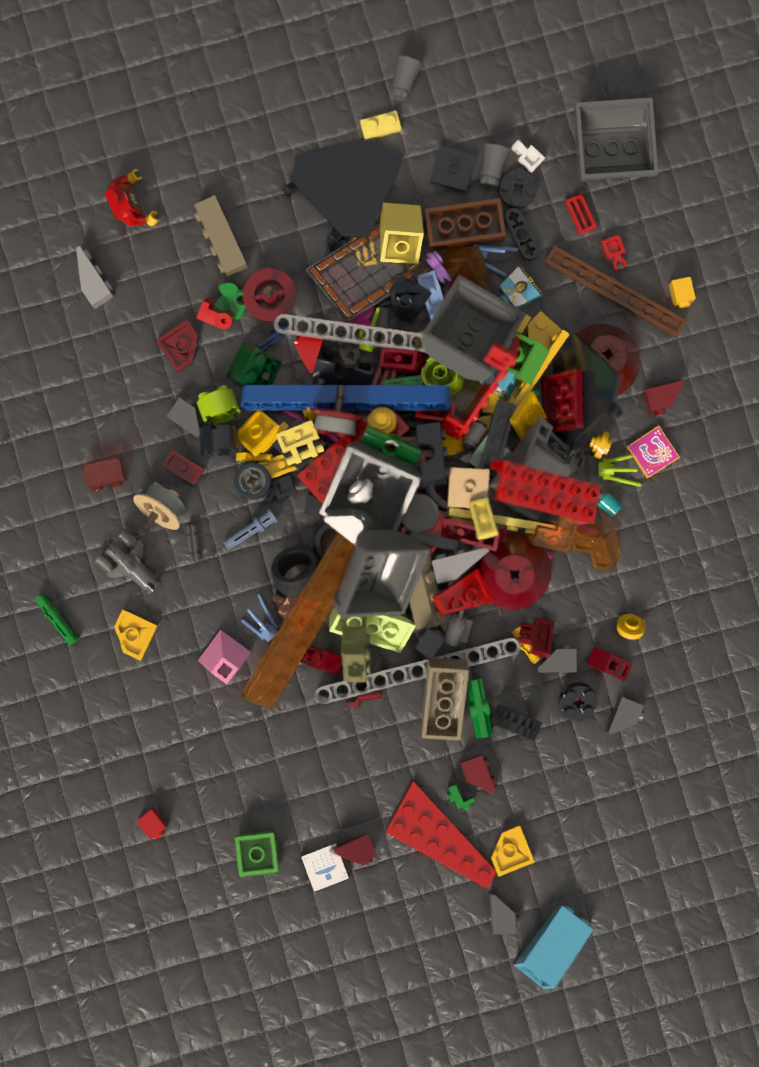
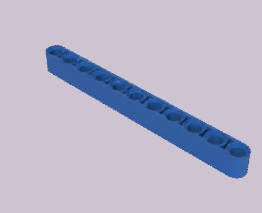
M246 385L242 387L241 407L246 410H307V408L334 410L337 385ZM341 385L345 386L342 410L373 411L379 407H385L391 411H445L450 408L451 389L447 386Z

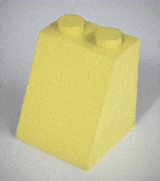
M383 203L380 223L381 262L418 264L424 234L420 205Z

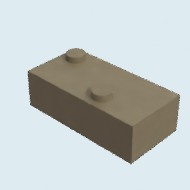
M428 658L420 725L422 738L461 740L469 673L467 660Z

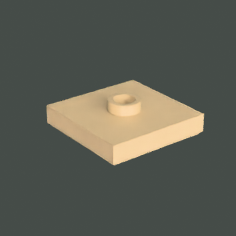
M450 467L447 506L469 508L468 502L488 498L489 469Z

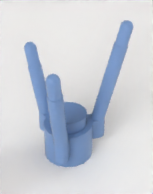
M474 244L471 258L476 259L475 264L482 265L506 277L507 274L484 262L483 259L487 260L489 252H517L518 248Z
M259 593L257 596L271 625L269 622L264 625L250 608L247 609L248 613L261 628L259 630L244 619L241 622L255 632L262 640L265 639L269 642L279 633L277 630L279 626L275 623L264 599Z

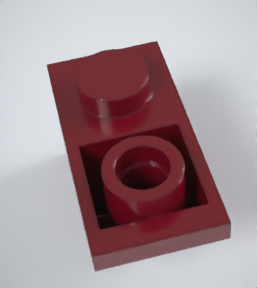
M305 643L302 644L297 662L337 675L343 661L342 656Z
M479 754L459 762L468 783L491 793L496 792L494 787L498 785L494 775L490 776L487 770L491 768L487 757L483 758Z

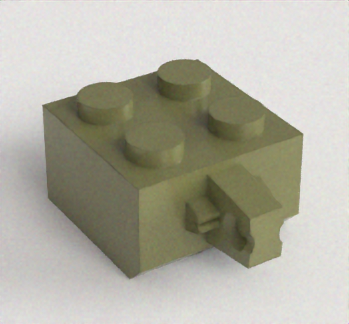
M342 627L341 655L343 660V680L346 682H367V674L371 673L370 662H367L371 660V648H367V646H370V635H366V627Z

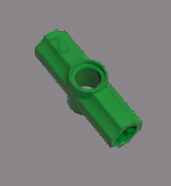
M369 425L361 442L381 450L386 456H395L413 465L416 464L422 450L401 440L396 434H387ZM387 443H394L396 447L390 448Z
M482 678L469 680L467 682L468 706L471 719L473 718L476 738L493 736L489 718L490 709L488 700L485 697Z

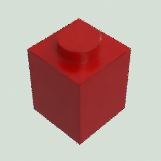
M155 807L136 821L150 840L153 837L158 839L166 833L164 829L168 826Z

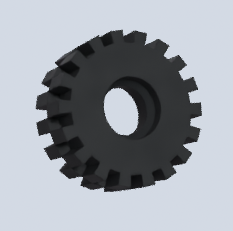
M498 704L490 723L534 741H536L542 726V722Z

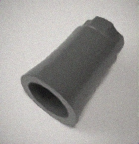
M397 56L395 73L391 84L392 89L390 91L392 97L399 100L408 99L416 76L422 66L421 62L407 56Z
M484 144L480 184L488 187H498L505 160L509 153L508 148L496 144Z

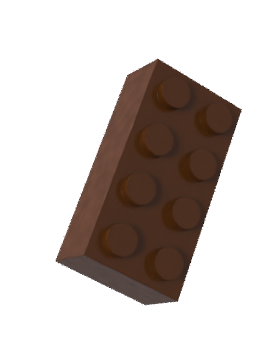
M500 198L424 209L429 252L505 240L506 233Z

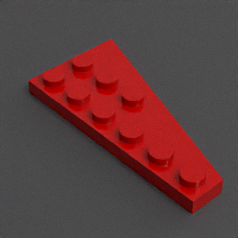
M413 781L385 832L488 889L496 874V870Z

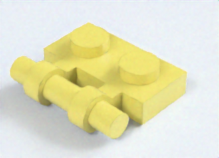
M312 420L276 434L283 453L292 452L293 456L286 458L288 465L299 464L302 462L301 460L311 456L312 458L316 457L318 453L324 451L322 444L315 447L313 445V441L318 440L319 436L316 433V429L313 428ZM307 444L308 450L300 453L297 452L296 448Z

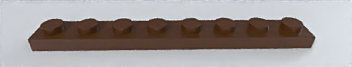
M555 245L544 263L675 338L678 337L687 321Z

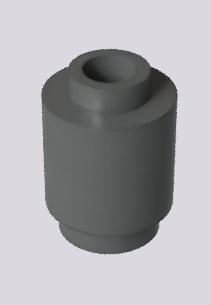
M479 420L476 422L472 421L468 433L463 435L462 444L472 450H475L480 445L488 432L487 425Z

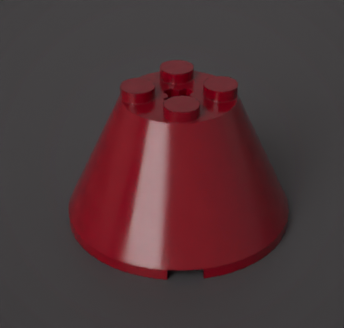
M504 534L502 545L498 550L489 549V552L475 563V569H479L486 588L495 602L492 604L507 610L523 609L536 603L546 592L551 579V564L546 551L537 541L523 534ZM518 569L517 576L510 577V570L516 571Z

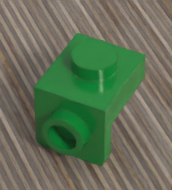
M455 783L448 786L450 791L446 793L451 803L455 801L458 809L466 810L474 806L473 802L476 801L474 796L463 800Z

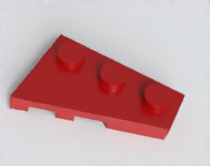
M473 569L432 597L440 614H448L484 604L495 603L486 588L479 569Z

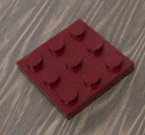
M573 369L542 377V408L547 416L545 420L553 427L552 432L558 433L583 428L584 398L582 369Z

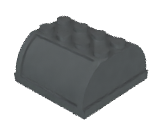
M653 98L575 103L574 135L578 177L581 182L596 179L654 177L658 175Z
M458 275L423 332L422 345L433 360L464 378L475 381L485 380L491 376L495 369L493 365L484 361L485 356L494 343L505 348L508 347L526 313Z
M363 442L351 443L347 447L319 514L326 516L330 510L358 509L367 513L372 520L367 530L397 531L420 482L421 473L415 465L395 456H386L377 448ZM369 479L373 483L370 500L366 503L352 504L347 499L350 487L358 480Z
M396 530L360 531L357 534L355 548L341 585L333 597V604L340 618L404 614L430 549L413 537Z

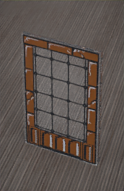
M379 223L373 227L369 238L356 237L308 267L306 271L348 323L389 297V289L399 275L413 281L429 271V268L420 257L418 264L381 262Z

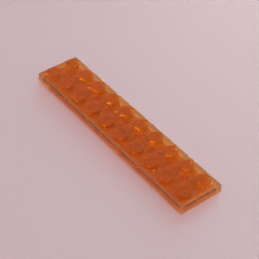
M338 532L242 691L240 696L243 699L272 709L334 607L333 597L341 585L355 548V544Z

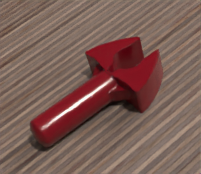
M374 691L357 695L358 699L354 702H346V704L354 708H360L359 704L361 701L380 699L382 693L381 691Z

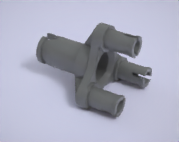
M125 528L117 538L130 548V552L127 555L124 554L113 543L105 553L117 563L114 564L103 552L94 562L107 572L106 575L110 579L126 577L128 575L143 590L145 589L149 595L154 589L148 582L157 587L161 580L157 579L156 575L141 562L144 543L140 539L137 540Z

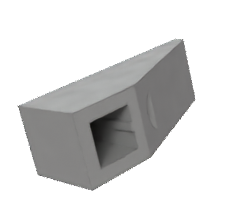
M78 246L76 250L81 290L93 308L96 309L114 297L111 293L114 289L107 280L105 282L102 280L101 275L103 273L97 264L93 266L90 260L93 258L88 250H82Z
M474 546L472 547L473 551L465 552V549H462L459 552L454 551L453 556L446 557V554L434 556L435 560L431 562L436 583L440 584L456 580L488 553L489 549Z

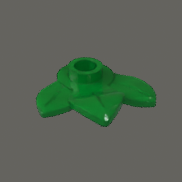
M232 283L219 285L223 295L216 301L214 307L223 311H232L235 315V320L241 318L246 306L238 298L243 295V290H239Z

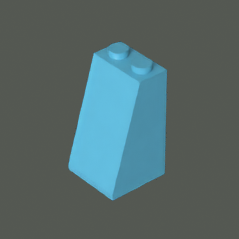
M566 905L558 906L513 964L543 989H555L593 932V929L589 927L590 923L583 918L579 919L574 915L575 912Z

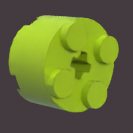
M431 357L421 370V377L425 385L447 386L451 389L450 397L459 393L463 388V376L433 360Z
M227 385L218 387L217 391L211 393L203 392L198 395L197 405L206 426H209L208 423L212 422L214 426L226 423L234 419L233 415L235 413L238 415L241 413L232 389H228Z

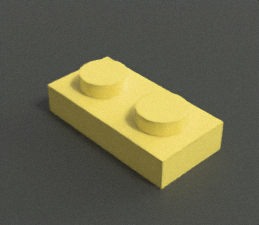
M397 111L360 120L365 140L401 131Z
M488 498L468 502L478 540L498 535Z

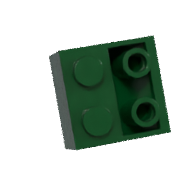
M242 343L226 377L242 386L271 385L282 363L258 347Z

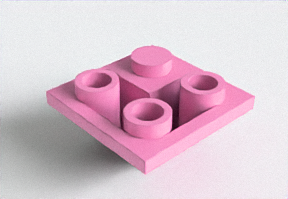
M220 630L198 662L224 683L229 684L252 652Z

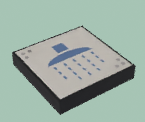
M337 842L300 855L314 893L350 879L343 858L331 854L329 849L338 845Z

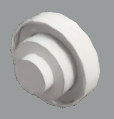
M369 479L356 481L350 487L347 499L352 504L366 503L372 497L373 483Z

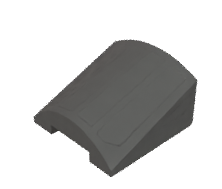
M538 417L507 461L579 480L587 457L583 454L577 456V452L574 456H571L569 454V447L552 432L553 427L543 417ZM497 474L489 485L495 496L500 474ZM502 502L510 510L528 521L561 524L564 520L562 516Z

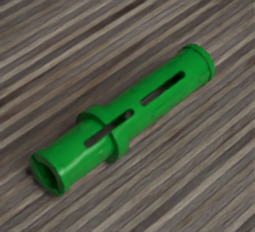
M45 593L34 600L44 612L45 618L52 622L69 646L79 640L57 611L58 608L53 606Z

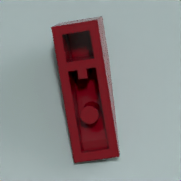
M445 517L441 537L497 551L503 542L505 526L495 524L498 535L478 540L473 520Z

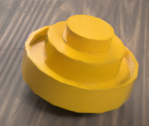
M379 407L370 413L368 425L391 434L396 428L397 419L393 411L385 407Z
M603 431L602 434L598 433L597 436L592 437L589 446L592 447L591 451L594 452L593 457L600 459L602 454L607 455L612 440H609V432Z
M634 614L622 615L616 625L620 635L633 640L642 637L646 629L643 619Z

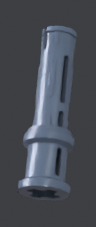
M270 507L259 517L255 516L252 519L253 522L223 540L226 548L230 551L258 531L264 532L266 527L274 522H279Z

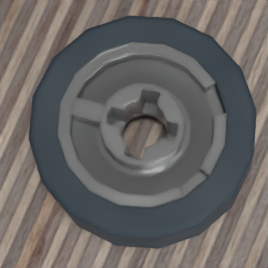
M246 463L241 466L234 478L238 493L251 500L264 497L269 492L272 484L271 475L268 470L258 463ZM251 478H256L255 485L250 484Z

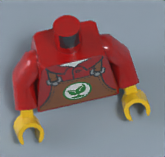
M134 169L127 175L111 180L108 187L109 190L105 191V196L116 218L128 226L145 225L146 223L149 226H154L160 220L154 218L158 214L156 211H152L147 217L143 215L133 189L129 182L134 184L142 178V176L138 178L134 174L139 171L138 169Z

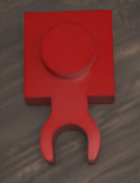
M620 235L601 241L606 259H613L614 270H618V262H621L623 268H625L627 264L621 255L625 254L626 251Z

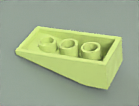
M334 607L329 616V631L342 635V627H366V635H370V644L401 653L415 628V622L400 614L340 618Z

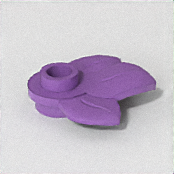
M436 251L429 252L426 260L435 269L436 276L440 282L445 283L444 278L451 281V278L442 266L444 262Z

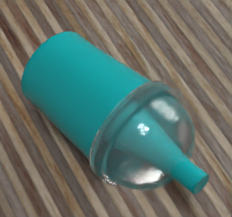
M600 488L597 506L613 517L621 509L622 505L607 489Z

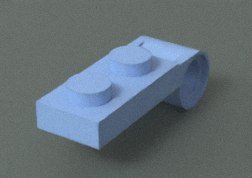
M435 270L416 276L418 284L429 289L432 293L425 302L430 321L444 300Z

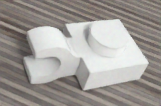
M519 140L511 148L521 156L518 161L530 173L545 159L532 145L527 149Z

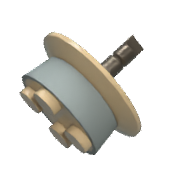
M156 482L149 485L145 494H136L133 498L134 503L148 517L138 532L144 536L154 522L168 529H178L180 522L177 517L185 509L184 504L178 498L179 494L172 489L167 490Z

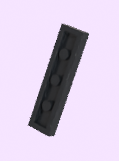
M500 400L496 401L478 468L489 469V479L491 480L498 474V470L491 469L492 461H502L511 428L509 420L517 406Z

